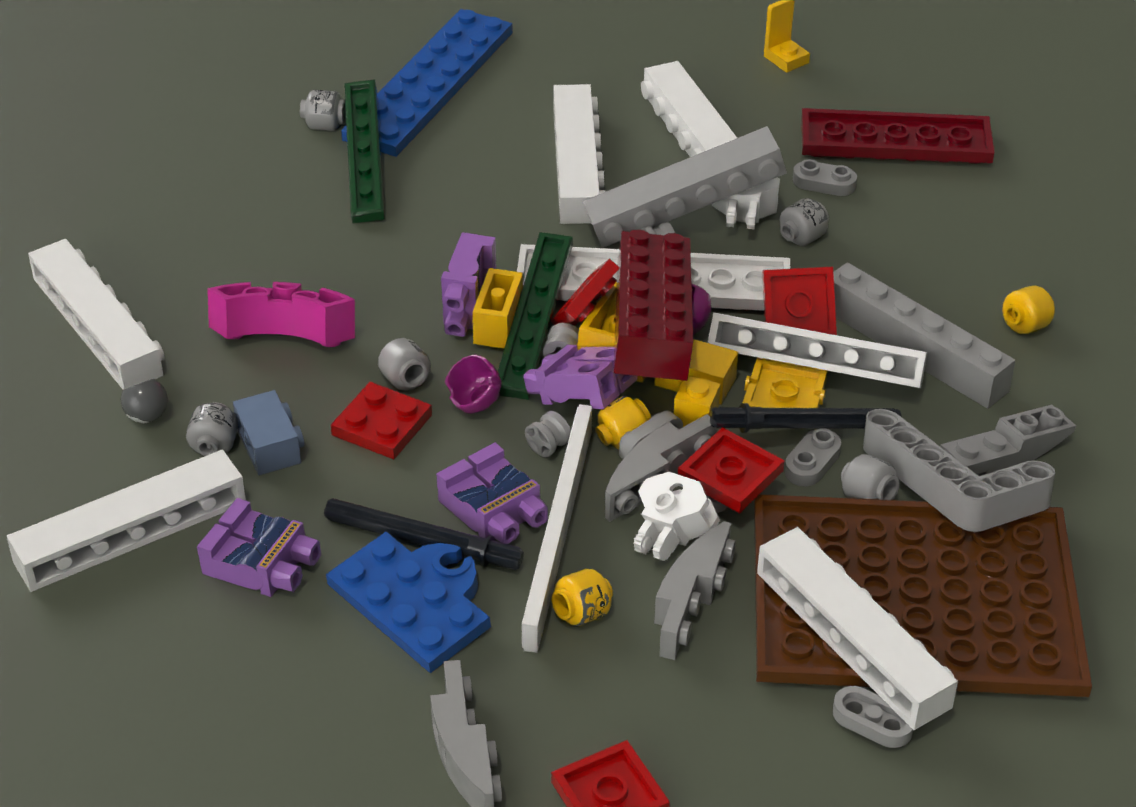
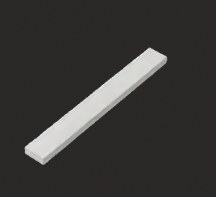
M579 404L576 410L522 620V648L526 652L538 653L592 433V406Z

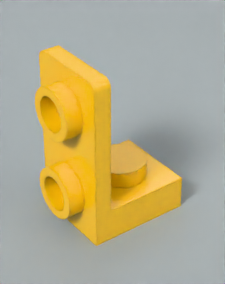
M780 0L770 4L767 8L764 57L786 73L804 66L810 61V53L791 40L794 0Z

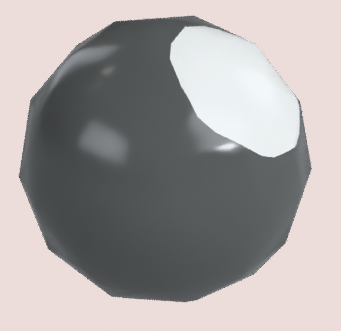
M155 379L122 390L120 399L125 414L133 421L140 423H149L160 418L165 412L168 403L165 388Z

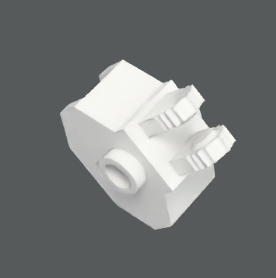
M774 178L717 201L712 206L726 215V227H734L736 221L746 222L747 229H755V223H758L760 218L777 213L780 178Z
M672 472L653 476L644 481L638 492L645 507L641 513L645 522L634 538V550L646 554L649 553L653 546V557L665 561L666 559L668 560V557L674 552L678 544L686 546L689 540L702 536L719 524L720 519L712 501L707 498L699 481ZM678 486H682V487H683L682 490L679 489V490H676V491H672L675 487H678Z

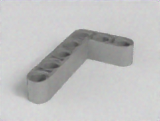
M875 409L866 415L863 450L868 455L890 463L895 468L897 478L963 530L973 532L984 531L1044 511L1050 507L1055 469L1048 463L1027 461L978 476L897 413L886 409Z

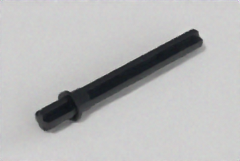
M741 403L739 408H712L710 411V424L716 428H739L742 433H747L750 429L761 428L865 429L866 415L872 410L886 409L897 413L901 417L902 414L899 409L762 408L750 407L748 403Z
M334 498L327 501L324 509V516L328 520L379 534L388 532L394 538L420 545L436 543L456 545L461 547L462 556H471L473 559L480 561L482 566H487L491 563L517 570L523 561L524 552L521 548L497 542L495 537L488 535L486 538L470 535Z

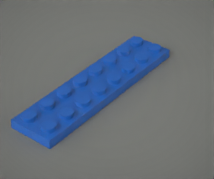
M460 9L377 93L381 152L397 157L513 33L512 23L497 17L478 14L472 10ZM345 126L341 130L342 140L347 142V129Z

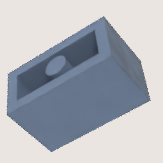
M275 390L233 401L234 413L238 419L237 431L258 476L301 463L299 448L304 447L301 429L298 425H292L293 419L287 402L281 403Z

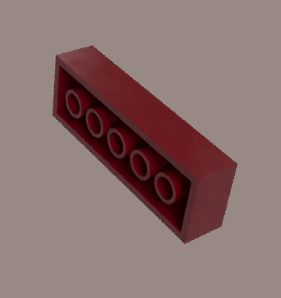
M644 230L621 231L617 264L620 269L617 271L614 374L688 381L693 348L690 238L676 233L657 235L649 234Z

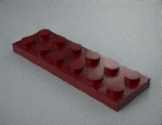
M802 108V155L814 157H862L878 160H930L944 163L950 161L969 162L972 164L993 163L994 146L989 116Z

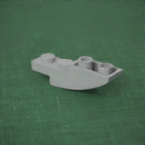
M1051 404L999 418L995 430L943 443L940 447L978 476H982L1037 459L1075 431L1076 425L1060 409Z
M706 414L681 429L668 422L641 440L625 456L613 473L605 491V518L609 522L623 514L630 513L635 507L643 503L638 490L647 478L666 472H678V467L716 433V427H712L710 424V416Z
M722 522L696 539L679 556L663 579L655 599L654 624L662 625L659 657L676 659L680 645L687 646L692 629V622L689 621L690 615L697 616L701 603L711 605L715 591L723 590L727 574V568H724L725 562L732 563L736 548V540L730 539L731 523Z
M460 660L444 661L446 694L430 695L432 726L441 761L458 792L471 807H494V802L502 801L500 775L491 776L490 768L497 766L495 740L487 741L485 724L476 725L474 708L466 709L465 702L472 701L470 676L462 677Z

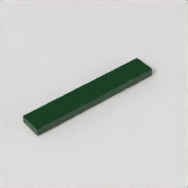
M374 79L344 83L352 223L385 219L376 82Z
M539 232L498 368L502 382L499 396L529 400L530 394L526 390L524 374L530 369H538L572 250V236Z

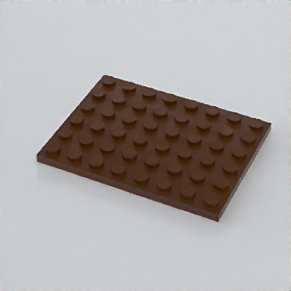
M762 494L755 498L756 682L870 687L757 574L760 546L798 527L809 538L814 539L819 544L821 550L835 563L840 564L852 580L861 588H865L878 605L887 613L892 614L904 630L914 639L919 640L930 655L953 673L955 679L958 680L956 691L1074 697L1090 696L1092 682L1063 507H1049L1044 511L984 531L973 532L958 527L925 501Z

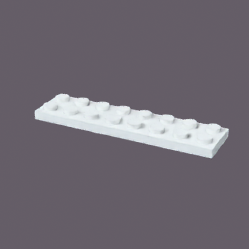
M521 244L517 272L523 273V285L535 245ZM572 247L557 300L567 301L587 277L609 258L617 265L619 249ZM691 253V283L702 287L709 293L711 308L764 311L762 271L790 269V258ZM617 272L613 275V277H614L616 280H617Z

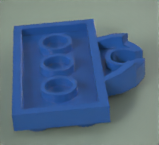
M384 532L326 574L327 584L429 673H432L444 661L449 660L491 627L490 617L470 601L475 597L478 590L477 573L473 558L471 556L465 558L459 568H444L446 565L458 563L462 559L461 547L456 545L436 543L424 545L411 552L388 532Z

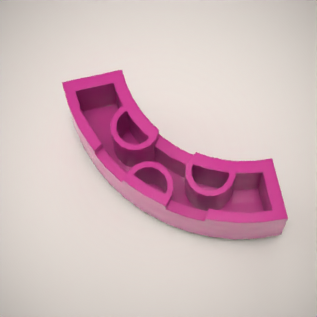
M251 282L207 288L209 327L226 339H240L244 335L282 334L313 340L325 347H336L343 341L355 338V299L326 288L319 289V293L301 290V284L289 282H273L272 288L251 287Z

